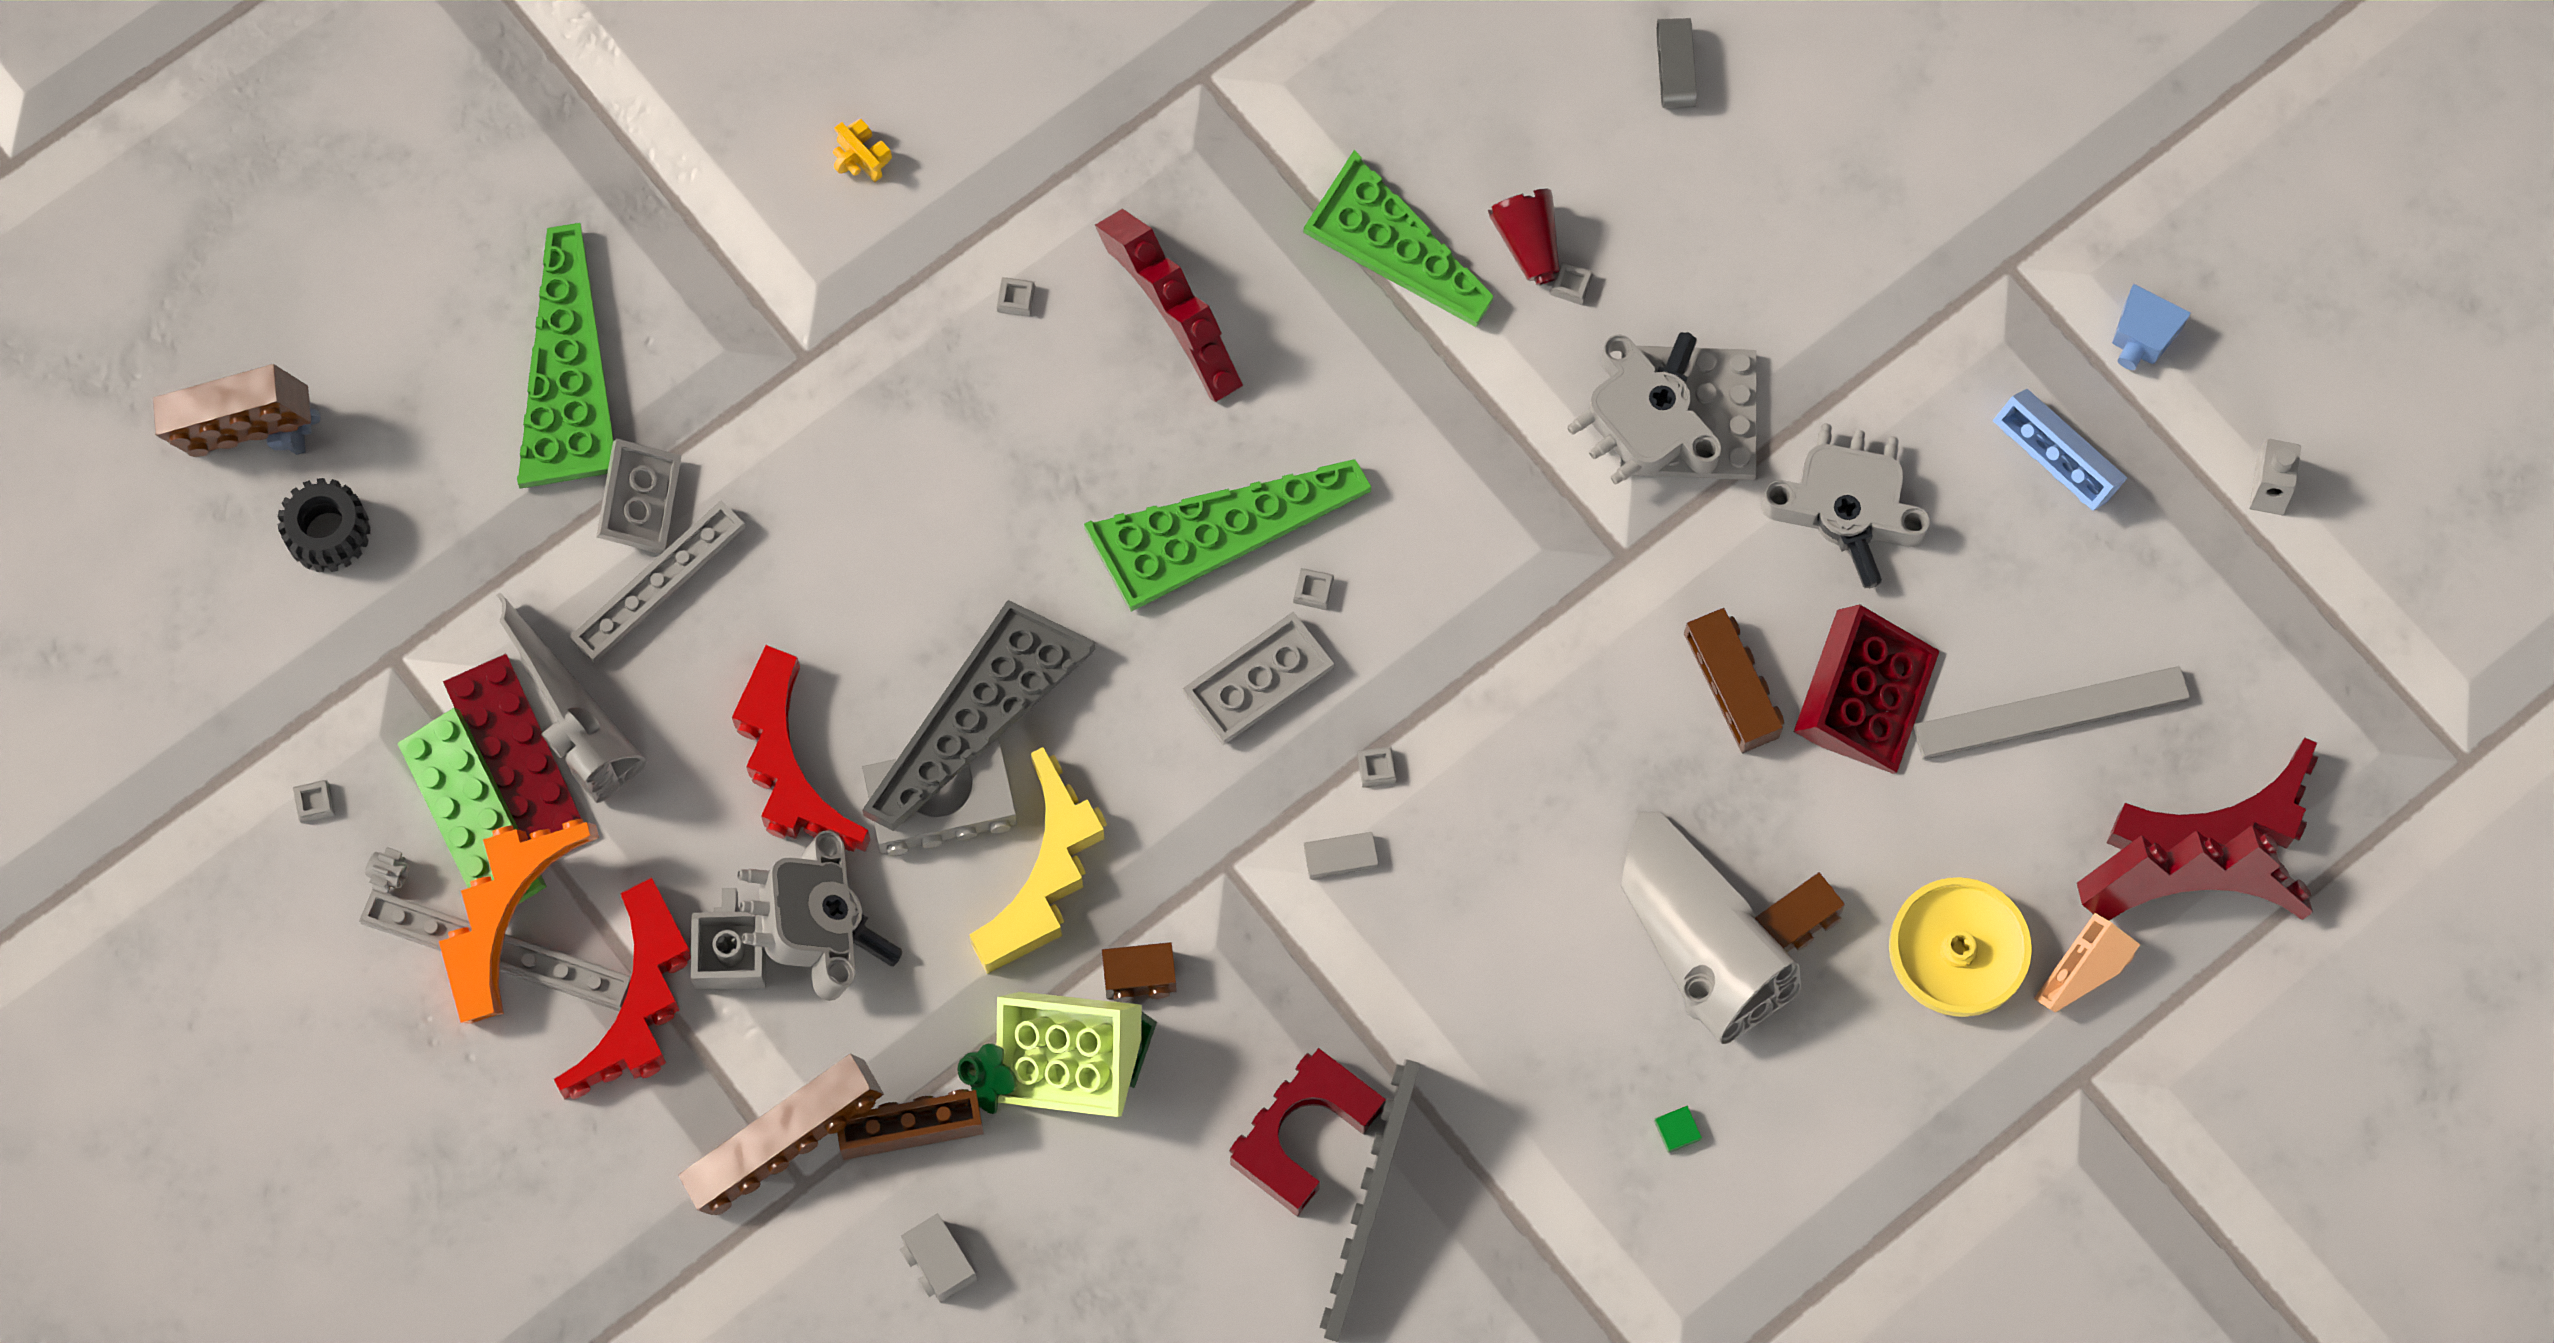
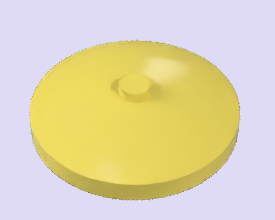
M1970 878L1940 879L1924 885L1915 891L1904 902L1897 913L1889 937L1891 963L1904 989L1925 1007L1950 1016L1968 1017L1981 1015L2004 1004L2013 996L2023 982L2031 961L2032 945L2030 932L2020 910L2009 897L1997 888Z

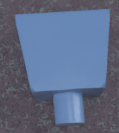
M2133 284L2125 301L2112 341L2115 346L2123 349L2117 360L2118 363L2129 370H2135L2141 359L2150 364H2155L2183 330L2191 312Z

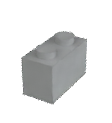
M938 1213L901 1235L905 1246L900 1248V1251L910 1267L915 1264L919 1267L923 1276L918 1280L928 1297L935 1294L941 1303L977 1281L974 1270Z

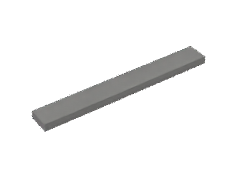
M2176 666L1921 722L1914 725V731L1922 759H1928L2188 701L2190 696L2181 667Z
M374 889L371 891L359 920L362 925L441 951L439 941L449 938L448 932L464 927H469V930L472 931L469 921ZM505 934L500 955L499 971L620 1011L627 996L631 976Z

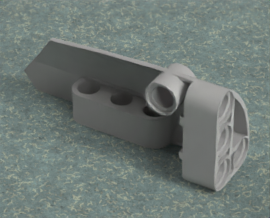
M498 593L496 596L503 604L500 623L519 651L520 660L524 668L540 687L558 720L541 735L560 758L568 753L566 763L570 767L576 781L595 803H601L635 777L645 767L647 760L501 593Z
M1638 812L1625 860L1621 888L1681 992L1688 1015L1693 1019L1701 1020L1721 1044H1728L1783 1007L1798 994L1801 989L1799 965L1755 919L1754 912L1747 901L1662 812ZM1697 996H1706L1702 999L1695 998Z

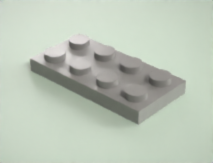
M1293 611L1182 688L1185 697L1222 745H1225L1334 669V663Z

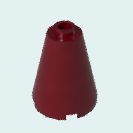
M1548 188L1533 190L1535 197L1531 195L1524 196L1523 193L1494 204L1491 206L1492 210H1488L1491 221L1527 281H1535L1536 285L1546 284L1555 280L1554 274L1560 271L1553 195L1551 189Z

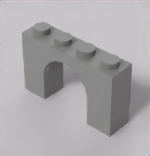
M999 737L968 764L972 778V789L968 800L959 810L943 817H930L916 811L894 831L874 822L881 854L888 853L890 856H897L908 852V848L921 845L923 848H934L940 846L944 840L956 838L958 841L970 840L975 838L977 833L985 831L1002 833L1010 830L1011 826L1017 825ZM896 759L862 766L869 799L894 765Z

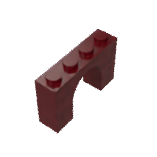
M1320 1048L1313 1055L1307 1053L1300 1060L1295 1068L1298 1074L1291 1082L1285 1080L1273 1095L1277 1100L1269 1109L1263 1107L1257 1113L1251 1123L1255 1126L1247 1137L1240 1135L1229 1150L1232 1153L1230 1157V1165L1297 1217L1319 1191L1320 1181L1291 1160L1283 1151L1278 1134L1284 1120L1292 1112L1302 1107L1320 1106L1333 1111L1360 1133L1364 1134L1383 1111L1386 1101L1384 1097Z

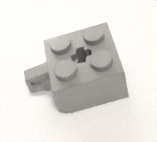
M722 888L721 907H714L713 912L692 914L691 981L695 990L766 988L765 947L744 944L742 941V936L745 933H763L761 915L741 912L740 907H738V891L736 888ZM728 945H734L735 949H732L731 953L724 954L728 949Z

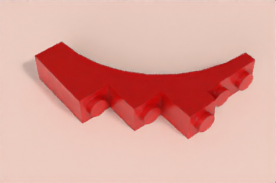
M765 645L732 715L734 726L740 735L751 740H756L759 737L746 766L749 777L752 778L751 781L765 789H770L771 786L774 787L761 815L763 825L767 827L766 831L782 839H785L786 835L796 839L801 827L804 828L805 833L812 837H816L822 831H831L842 839L845 850L854 852L855 849H859L865 852L871 840L868 829L843 817L824 802L807 782L794 758L790 744L789 711L792 691L800 671L798 658Z
M652 877L620 893L630 917L634 941L633 972L627 996L615 1022L600 1043L578 1064L554 1078L564 1100L569 1097L576 1099L587 1094L591 1090L590 1086L602 1080L606 1083L617 1079L623 1074L622 1070L628 1067L634 1079L640 1076L648 1078L661 1070L660 1066L666 1063L648 1026L654 1023L656 1026L667 1023L673 1019L674 1013L679 1011L677 1003L662 974L667 971L674 973L683 969L688 964L687 961L691 960V953Z

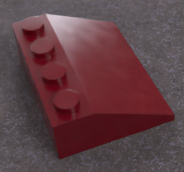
M1861 604L1838 609L1793 732L1821 748L1892 774L1897 773L1940 650Z

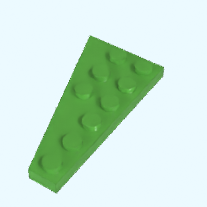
M1354 150L1307 221L1303 233L1477 327L1493 302V295L1468 268H1464L1452 256L1449 248L1444 243L1441 244L1431 234L1429 227L1398 195H1394L1382 182V178L1375 171H1371L1362 161V157Z

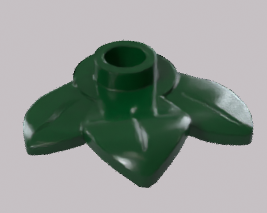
M994 1043L983 1045L978 1052L967 1053L959 1061L957 1068L960 1080L964 1084L970 1085L972 1091L976 1090L979 1107L990 1114L997 1112L999 1095L1009 1094L1017 1089V1080L1014 1072L1010 1067L1003 1064L1004 1049Z

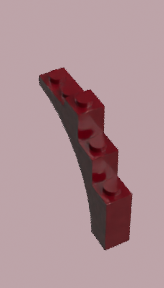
M1123 208L1095 224L1107 252L1136 280L1176 336L1197 372L1209 398L1216 403L1241 388L1243 383L1220 337L1222 332L1210 306L1193 294L1181 267L1165 257L1153 229Z
M2304 737L2288 766L2272 783L2256 795L2231 807L2208 813L2177 815L2149 811L2124 803L2106 843L2122 850L2142 835L2151 844L2157 843L2165 852H2168L2197 830L2206 839L2213 838L2220 847H2223L2252 825L2260 833H2268L2278 846L2287 849L2294 839L2300 841L2307 822L2302 820L2306 808L2299 806L2306 790V786L2301 783L2305 773L2311 775L2317 763L2318 756L2313 754L2317 742Z
M2252 825L2223 847H2220L2213 838L2206 839L2196 830L2168 852H2165L2157 843L2151 844L2141 835L2076 883L2082 905L2093 915L2096 913L2108 921L2126 910L2152 899L2180 892L2200 890L2236 891L2261 897L2284 907L2301 920L2313 913L2309 900L2311 892L2306 884L2300 879L2295 881L2290 877L2287 869L2278 859L2276 851L2279 850L2276 841L2268 833L2262 834Z

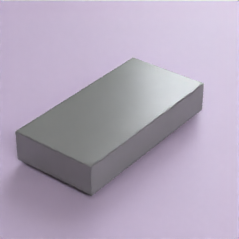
M1372 832L1304 842L1309 879L1378 868Z

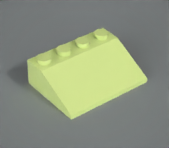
M1016 992L997 997V1045L1004 1049L1003 1064L1011 1068L1017 1080V1089L1012 1093L999 1095L998 1103L1113 1117L1122 1116L1141 1042L1142 1005L1028 992Z

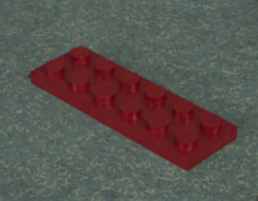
M503 654L443 681L454 708L461 711L518 829L526 831L528 840H530L529 834L550 829V832L553 833L563 830V823L581 819L550 748L541 735L540 726L507 654Z

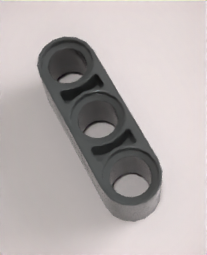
M1691 18L1657 19L1656 36L1662 108L1696 107L1697 89Z

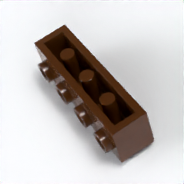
M968 1089L954 1090L949 1092L948 1095L940 1097L921 1096L913 1099V1102L902 1104L898 1102L884 1103L879 1105L878 1108L870 1109L862 1114H856L846 1121L847 1125L842 1130L837 1132L843 1160L984 1134L976 1090L969 1091Z

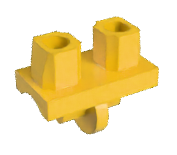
M859 119L848 127L843 122L834 127L835 131L839 134L837 142L840 145L833 150V154L838 158L834 164V169L839 174L850 171L856 176L861 172L862 168L874 182L882 178L881 168L892 159V154L883 141L877 142L870 149L863 145L864 142L872 137V131L862 119Z

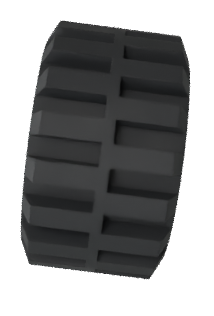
M317 478V484H311L310 480L303 482L304 488L298 490L297 487L290 491L292 498H284L282 505L285 510H279L277 516L281 522L277 524L278 531L292 557L297 562L300 561L303 567L309 570L314 566L316 572H324L325 567H329L331 572L339 571L338 565L344 564L345 567H348L352 564L350 559L353 556L359 559L363 554L360 547H367L369 540L366 535L370 534L371 527L368 523L367 513L356 493L354 494L352 489L346 484L342 487L340 482L334 479L331 480L330 484H327L325 478ZM326 513L342 516L339 527L332 534L322 538L307 535L308 526L316 517Z

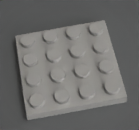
M1637 346L1655 367L1654 373L1657 372L1659 366L1665 368L1673 348ZM1694 348L1684 375L1688 376L1686 386L1689 389L1691 400L1688 411H1694L1721 443V453L1714 471L1708 474L1696 473L1678 456L1653 474L1642 475L1635 473L1632 476L1755 480L1757 350ZM1621 352V359H1622V358H1624V357H1626V356H1625V354H1623V353ZM1660 401L1657 406L1663 407L1664 402ZM1707 450L1697 451V454L1702 458L1712 457V454ZM1620 457V467H1621V466H1623V465L1625 464V462H1624L1623 459Z

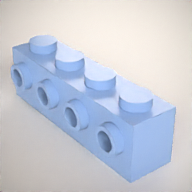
M2028 389L2013 395L1993 419V422L2007 436L2016 441L2033 459L2037 460L2055 479L2064 484L2082 503L2093 511L2106 504L2127 479L2122 472Z

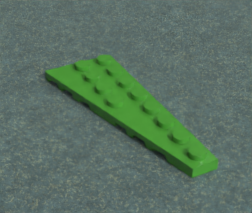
M581 223L547 228L542 285L539 290L538 317H536L535 323L536 334L532 348L527 389L528 400L523 422L524 433L522 446L520 447V466L517 476L519 489L608 473L614 436Z
M1356 459L1318 467L1316 471L1293 476L1292 473L1282 476L1281 479L1260 483L1258 481L1250 483V486L1229 491L1228 488L1181 499L1179 503L1161 507L1155 505L1147 507L1144 511L1127 515L1121 513L1114 515V518L1092 522L1091 520L1084 523V529L1130 612L1370 493L1371 485Z

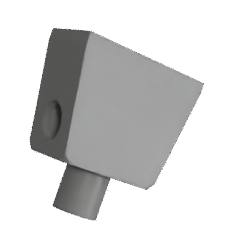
M2267 439L2257 451L2249 509L2283 516L2295 490L2301 445L2275 439ZM2276 488L2275 491L2278 495L2270 494L2267 490Z

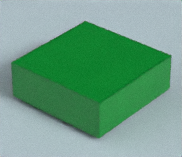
M1688 1105L1657 1117L1654 1120L1668 1153L1698 1142L1702 1138Z

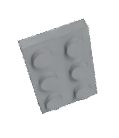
M616 439L612 445L596 538L662 554L666 549L682 455Z

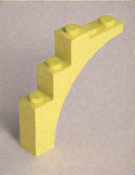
M1044 747L1031 753L1032 764L1041 783L1046 805L1045 832L1039 857L1029 879L1015 899L992 921L969 935L971 945L987 974L1062 936L1060 925L1064 923V919L1056 904L1049 905L1083 888L1082 876L1086 872L1078 856L1076 855L1072 858L1071 856L1104 840L1103 827L1107 826L1102 812L1098 807L1092 809L1088 799L1076 806L1074 805L1079 801L1070 784L1064 786L1059 777L1063 771L1054 754L1048 757Z

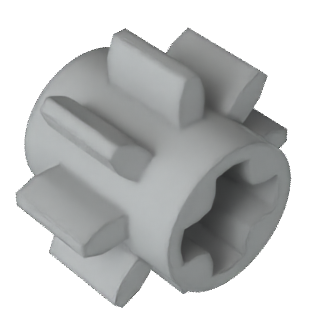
M386 847L384 853L374 852L371 855L366 866L365 875L371 878L369 883L373 884L372 888L388 894L391 887L399 889L403 886L409 873V864L404 863L405 857H402V852Z

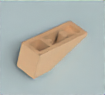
M2095 913L2034 999L2053 1012L2059 1011L2120 974L2123 968L2132 961L2134 953L2141 944L2113 923Z

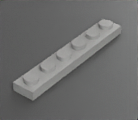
M719 501L570 635L571 641L595 664L745 529L744 522L727 505Z

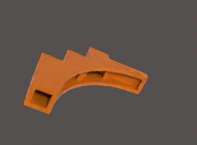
M575 819L563 823V830L553 833L550 832V829L529 834L530 840L527 838L526 831L514 830L513 826H505L493 830L492 837L483 839L494 880L492 881L491 876L478 878L470 882V888L461 890L472 931L469 930V927L459 928L448 932L449 938L439 941L460 1023L471 1024L504 1014L499 989L500 955L505 932L515 908L530 885L553 862L574 848L599 838L596 824L584 823L583 819Z

